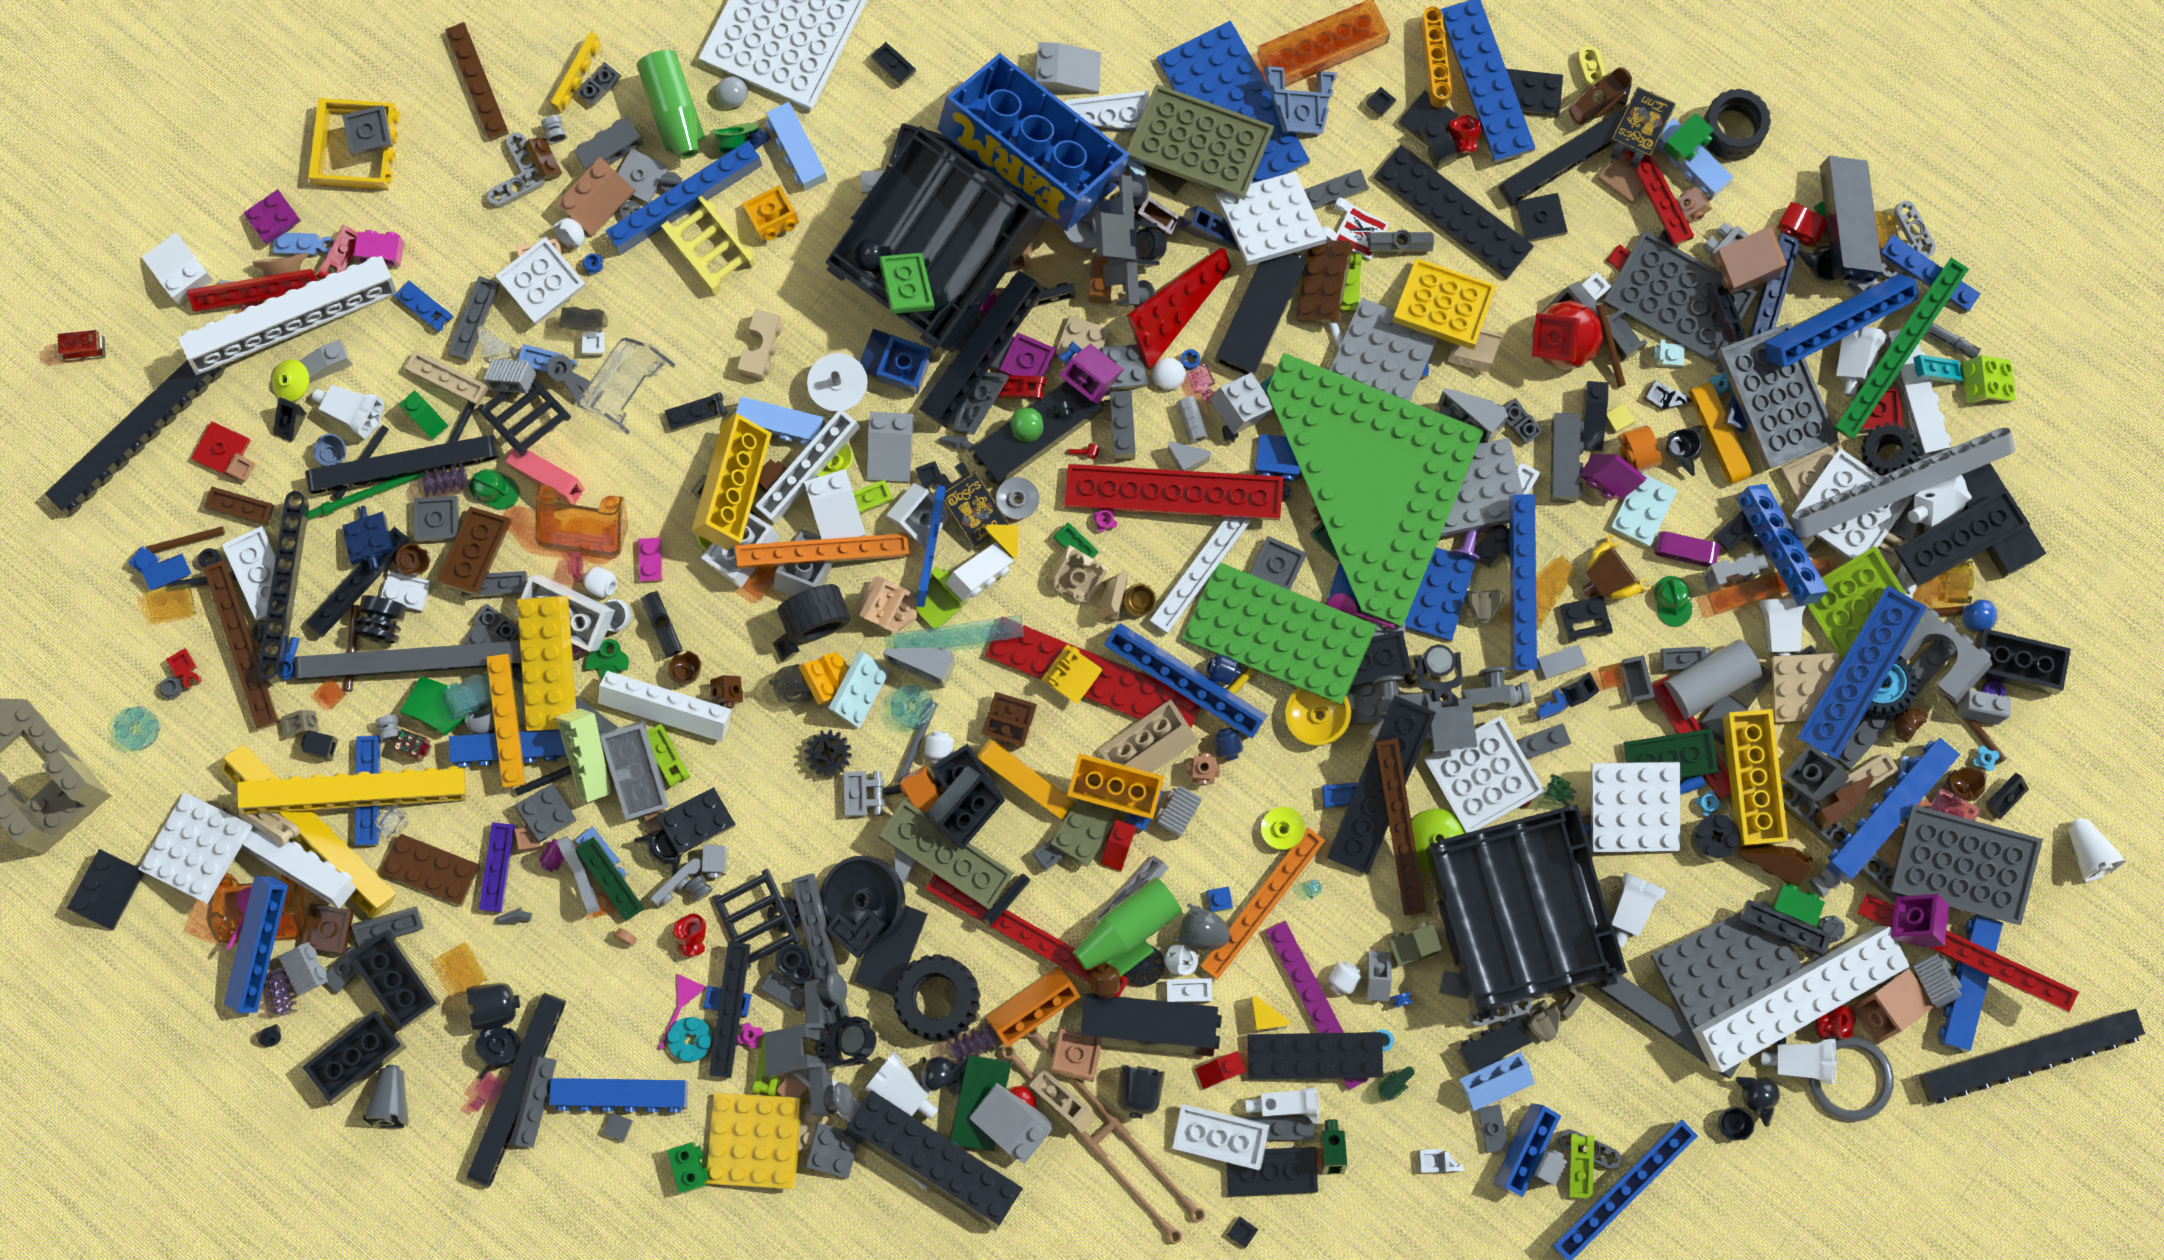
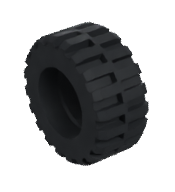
M941 954L925 955L918 961L913 960L910 962V966L901 971L900 974L902 976L899 980H896V991L893 992V999L895 1000V1005L893 1006L901 1024L914 1035L933 1042H943L950 1038L955 1039L959 1037L961 1032L965 1033L969 1029L968 1026L971 1022L974 1023L977 1018L975 1015L981 1005L979 1003L981 994L977 986L978 982L972 975V972L961 962ZM934 977H942L949 980L955 986L958 996L954 1010L948 1016L941 1019H931L923 1015L916 1001L921 985Z

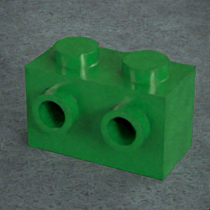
M1694 113L1666 141L1663 149L1682 166L1686 161L1691 162L1697 156V150L1701 146L1705 148L1713 139L1711 135L1714 129L1697 113Z
M1786 884V886L1782 885L1778 888L1771 909L1816 927L1825 901L1820 900V896L1811 892L1805 894L1800 892L1797 886Z
M690 1142L667 1150L679 1194L708 1186L706 1181L710 1179L707 1168H703L701 1163L704 1155L700 1145L697 1146L695 1142Z

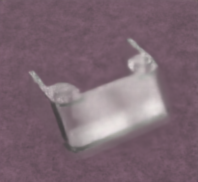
M625 337L615 345L580 396L577 406L612 430L628 435L630 431L624 427L627 421V414L623 409L645 377L659 375L663 365L674 368L676 364L653 345Z

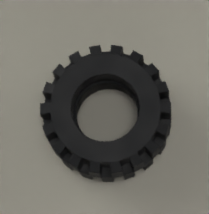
M1887 422L1884 423L1885 426L1883 427L1880 424L1875 426V431L1872 429L1868 431L1869 437L1865 436L1863 439L1864 444H1861V454L1865 466L1878 475L1884 476L1918 462L1919 451L1913 433L1911 431L1908 432L1907 427L1904 425L1900 428L1899 423H1894L1893 426H1890V423ZM1889 444H1895L1903 448L1901 454L1893 460H1883L1877 456L1880 449Z

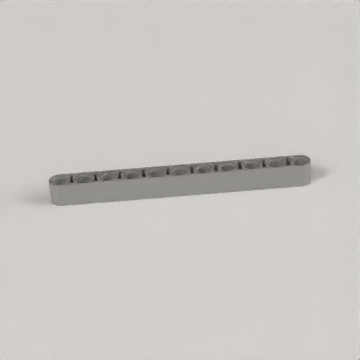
M2010 428L1996 429L1798 510L1792 514L1797 537L1807 538L2008 456L2015 452L2012 431Z

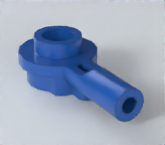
M291 637L286 653L283 680H289L294 677L293 660L300 641L299 638Z

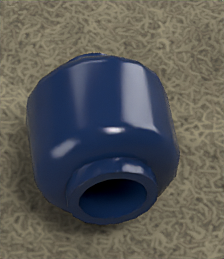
M1217 654L1214 658H1210L1206 672L1212 681L1229 685L1234 679H1238L1240 667H1238L1237 661L1231 657Z
M1233 727L1216 731V735L1212 739L1217 757L1225 758L1226 761L1239 758L1238 754L1244 749L1240 733L1233 730Z

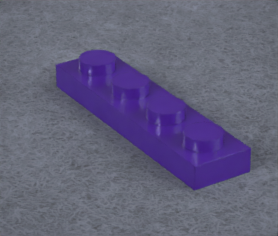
M492 822L479 904L480 911L498 913L503 911L515 825Z

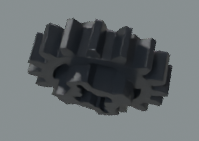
M829 729L828 734L825 735L823 730H821L820 737L812 735L814 742H807L810 749H806L804 752L810 756L805 758L806 763L812 762L809 768L810 770L816 768V775L819 776L824 772L825 778H828L829 773L837 777L836 771L839 770L844 773L843 766H850L847 758H852L853 755L847 751L851 750L852 747L851 745H845L848 741L846 737L840 739V732L833 735V731ZM829 740L836 741L840 745L834 746L829 743ZM821 743L820 749L814 753L817 745ZM826 745L833 752L831 753V762L825 755ZM842 756L841 761L836 765L838 757ZM817 762L826 763L828 768L820 766Z

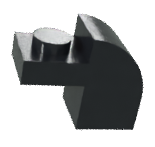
M1437 117L1419 126L1418 130L1428 145L1427 154L1436 170L1438 171L1454 163L1457 158L1456 147L1450 133L1445 131L1439 118Z

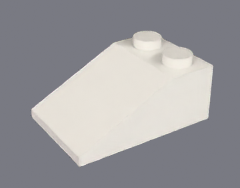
M177 232L142 256L156 278L178 305L188 300V289L205 287L214 281Z
M846 469L804 481L821 539L866 536Z

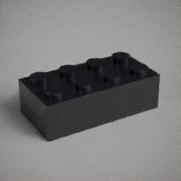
M1986 628L1977 633L1975 647L1977 649H1980V647L1985 649L1991 655L1990 659L1992 662V666L1981 678L2052 695H2057L2064 690L2071 648Z
M385 930L348 956L399 1030L407 1028L441 1004L391 931Z
M374 1010L304 1065L303 1069L327 1101L336 1104L406 1049L407 1046L382 1013Z

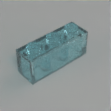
M488 670L483 675L478 676L475 674L465 680L466 682L459 685L458 683H453L446 687L442 698L454 720L492 704Z

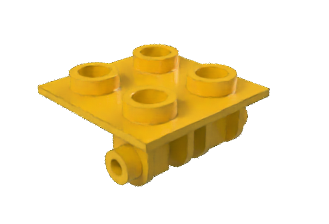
M1067 644L1042 680L1075 704H1078L1103 669L1080 654L1077 648L1074 646L1070 647Z

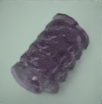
M459 463L458 470L455 469L454 465H451L448 472L445 466H442L441 473L434 468L433 475H430L426 469L424 476H422L426 497H429L430 490L434 496L438 494V489H440L442 494H446L447 487L451 492H454L456 485L460 491H463L464 484L470 489L467 472L462 463Z
M284 967L273 969L266 974L265 981L269 982L264 984V989L270 990L266 993V997L272 998L267 1004L269 1007H274L269 1011V1014L273 1016H284L298 1012L297 1009H291L293 1005L297 1004V1001L289 999L295 995V992H288V989L293 984L286 983L289 976L284 975V972H286Z
M987 1022V1030L979 1026L978 1034L971 1029V1037H968L966 1033H962V1041L957 1036L954 1037V1044L948 1040L958 1062L963 1057L966 1058L967 1054L971 1055L973 1053L976 1056H980V1050L987 1054L988 1046L996 1050L997 1039L989 1022Z

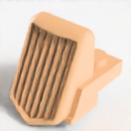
M876 576L872 579L859 603V609L862 610L859 615L885 629L897 633L898 630L905 628L916 619L917 595L898 584Z

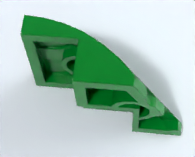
M420 676L400 713L404 717L421 721L427 731L446 736L454 730L455 726L463 723L468 714L476 708L478 710L481 709L483 705L480 701L457 689Z

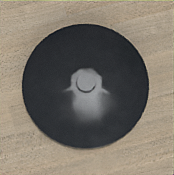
M873 856L846 858L830 870L822 884L820 898L827 926L838 912H842L856 925L867 910H872L886 923V926L872 942L873 944L887 938L897 928L903 917L905 891L902 881L897 872L888 863Z

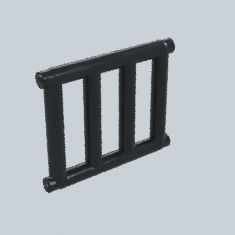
M535 378L533 383H531L533 389L497 418L491 411L514 392L502 391L485 405L480 404L477 407L482 416L521 456H525L528 448L562 421H569L571 419V415ZM540 395L545 400L543 404L510 430L503 425V423ZM550 408H553L557 415L522 443L515 438L516 435Z
M768 868L761 872L762 875L721 896L717 894L712 897L731 942L745 943L784 923L789 935L750 954L748 969L752 963L781 949L782 946L801 942ZM766 883L771 895L729 915L725 903ZM775 903L780 915L738 935L734 923Z

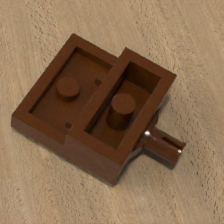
M995 692L982 734L998 740V745L1005 750L1007 743L1024 747L1038 704Z

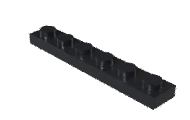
M395 526L390 531L393 551L377 559L379 571L371 572L369 562H361L306 622L322 638L394 561L396 551L401 546L411 542Z
M728 941L709 1071L710 1076L732 1078L751 944Z

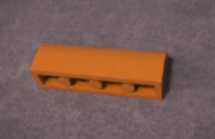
M1058 966L985 1017L1004 1045L1009 1047L1081 996Z

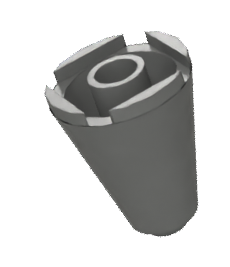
M386 1065V1068L381 1069L363 1115L362 1121L364 1124L373 1127V1124L377 1123L383 1129H402L404 1125L408 1126L404 1071L400 1070L399 1066Z

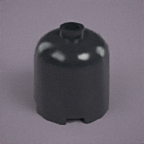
M492 983L467 988L468 1004H473L474 1013L470 1014L472 1030L502 1026L514 1020L516 1008H520L519 994L514 995L512 988L508 984Z
M1121 1065L1118 1104L1121 1109L1130 1112L1129 1117L1143 1119V1115L1152 1114L1158 1109L1165 1071L1141 1066L1133 1068L1129 1067V1065Z

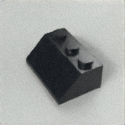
M968 743L931 767L945 790L968 766L980 773L1002 796Z
M967 766L924 817L946 838L963 850L1004 803L1005 799L980 773Z
M99 849L67 909L114 930L140 883L144 872L139 870V867Z

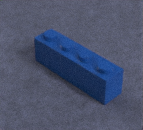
M1530 1104L1493 1185L1509 1194L1520 1197L1524 1196L1561 1115L1544 1105Z

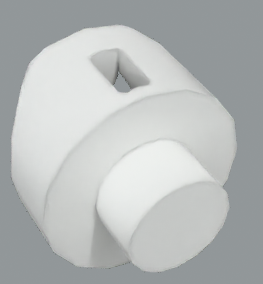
M1175 944L1166 952L1164 963L1172 974L1186 975L1196 970L1198 956L1187 945Z

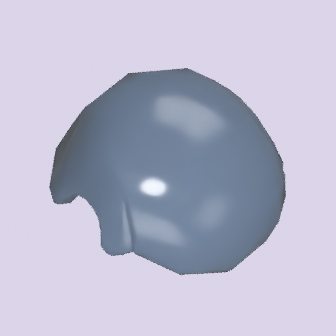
M330 433L322 435L313 447L314 458L321 466L340 464L346 457L345 443L338 435Z

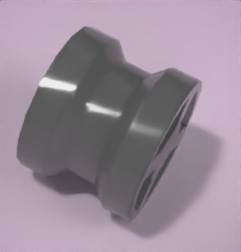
M703 875L696 877L685 887L688 892L693 894L695 902L702 900L713 891L712 886L707 885L705 882L706 878Z

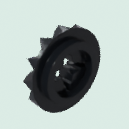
M782 897L788 912L794 914L790 917L795 928H797L801 923L797 901L790 897ZM775 903L769 905L768 920L779 914ZM784 923L774 927L777 931L787 932Z

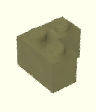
M1427 922L1414 926L1410 934L1404 935V932L1391 936L1392 940L1387 943L1396 968L1439 954L1443 950L1434 924L1427 925Z

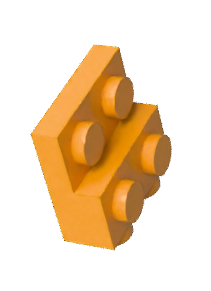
M780 185L742 203L761 241L774 240L777 234L785 230L792 231L800 223L796 212Z
M838 652L823 655L817 660L803 663L798 667L818 705L832 702L848 672L846 661L843 657H840Z

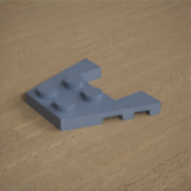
M1265 67L1264 74L1282 131L1285 133L1310 135L1323 134L1329 110L1327 105L1329 98L1333 94L1332 85L1333 81L1336 80L1337 72H1317V92L1285 90L1284 68Z

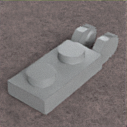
M693 858L691 862H688L651 897V900L658 907L667 905L673 899L672 894L677 889L680 891L684 889L690 882L688 879L691 876H698L702 872L701 860Z

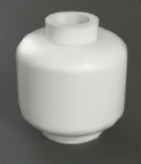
M595 566L585 573L584 586L588 592L604 598L614 593L617 587V580L615 574L611 571Z
M932 731V734L928 735L925 740V756L931 758L932 763H938L953 753L954 739L949 736L948 732Z
M1348 961L1337 963L1328 976V980L1332 984L1330 988L1339 995H1342L1343 992L1346 994L1353 993L1361 981L1360 969Z

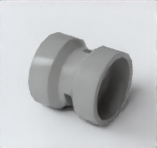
M558 115L546 117L541 121L542 128L546 131V141L549 144H556L567 138L565 129H562V119Z
M1521 682L1516 686L1512 684L1505 685L1510 687L1512 701L1508 703L1509 707L1515 706L1518 702L1523 704L1531 703L1528 682Z
M387 715L375 720L377 727L380 729V742L397 740L401 731L397 727L399 722L397 715Z
M1827 868L1821 871V875L1814 876L1809 880L1812 889L1821 898L1828 895L1829 890L1836 889L1841 885L1840 880Z

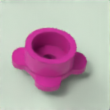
M1103 510L1093 514V519L1097 523V531L1104 532L1105 529L1116 528L1117 521L1114 520L1113 510Z
M750 1023L743 1024V1031L738 1036V1042L740 1044L746 1043L751 1048L758 1047V1041L760 1036L763 1035V1029L760 1027L755 1028Z

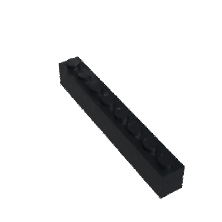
M1019 270L1011 278L1006 288L998 296L996 302L986 313L981 323L973 331L971 337L961 348L956 358L948 366V369L920 406L919 410L928 418L944 428L948 427L1045 291L1035 279Z

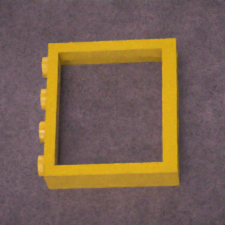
M318 98L308 176L312 184L389 190V183L393 181L391 166L396 158L395 150H393L394 143H397L398 140L396 124L400 122V111H398L395 104L391 102ZM383 105L388 116L393 147L386 148L383 151L380 178L323 175L331 112L353 113Z

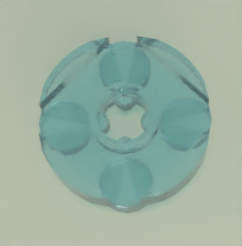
M916 684L899 688L891 699L892 717L901 726L911 729H918L926 724L932 717L936 707L932 695L923 686ZM910 702L913 704L917 702L915 710L908 711L910 708L908 704Z
M142 706L129 707L122 710L114 721L115 738L122 746L130 750L142 751L154 743L161 726L156 715ZM141 723L140 732L133 734L134 729L132 725Z

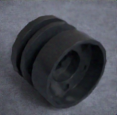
M363 595L359 611L366 614L367 617L356 618V622L363 626H354L353 633L377 643H398L399 636L393 633H400L401 628L393 624V622L404 621L407 606L394 600Z

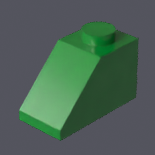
M415 390L399 404L404 412L432 440L448 427V424Z

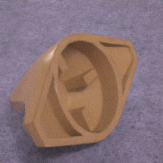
M308 252L284 258L257 260L252 263L263 270L264 277L300 271L302 261L308 256Z

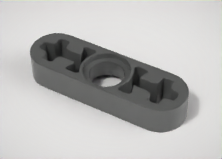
M1567 1129L1559 1134L1558 1144L1562 1149L1571 1152V1143L1566 1146L1563 1136H1568L1569 1134H1578L1580 1137L1587 1136ZM1594 1140L1596 1148L1594 1163L1607 1169L1618 1167L1621 1163L1619 1151ZM1579 1146L1578 1151L1584 1152V1146ZM1600 1147L1604 1148L1601 1153L1605 1155H1610L1612 1152L1616 1162H1611L1609 1165L1607 1164V1159L1602 1156L1599 1157V1160H1596L1600 1153Z

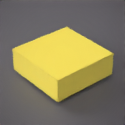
M1624 403L1607 412L1606 419L1615 433L1635 422Z

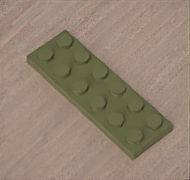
M903 799L878 837L987 910H990L1014 873L970 843L961 850L924 817V812Z

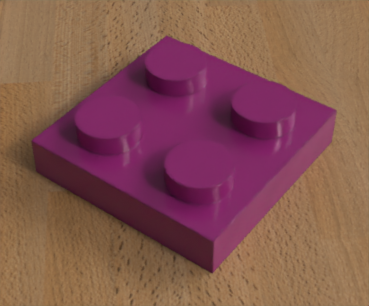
M278 189L243 213L266 245L301 222Z
M1017 332L1000 367V372L1006 375L1044 377L1056 353V348Z

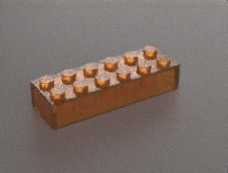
M1366 0L1259 45L1257 57L1263 70L1268 66L1284 68L1286 87L1315 75L1317 72L1324 71L1388 44L1390 32L1375 1Z

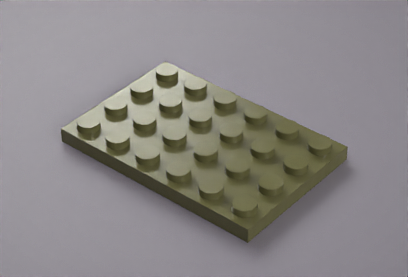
M1156 84L1126 152L1130 154L1128 159L1245 200L1274 131V126Z

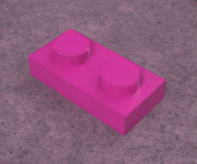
M661 538L638 539L640 582L662 581Z

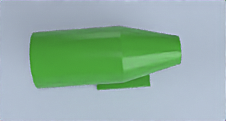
M673 50L652 52L642 57L637 62L636 67L665 151L674 150L679 159L692 158L699 153L698 141L706 138L677 53Z
M1154 877L1102 916L1073 954L1085 970L1108 963L1118 969L1121 977L1154 952V949L1148 944L1146 939L1180 915L1182 909L1165 884L1159 878Z

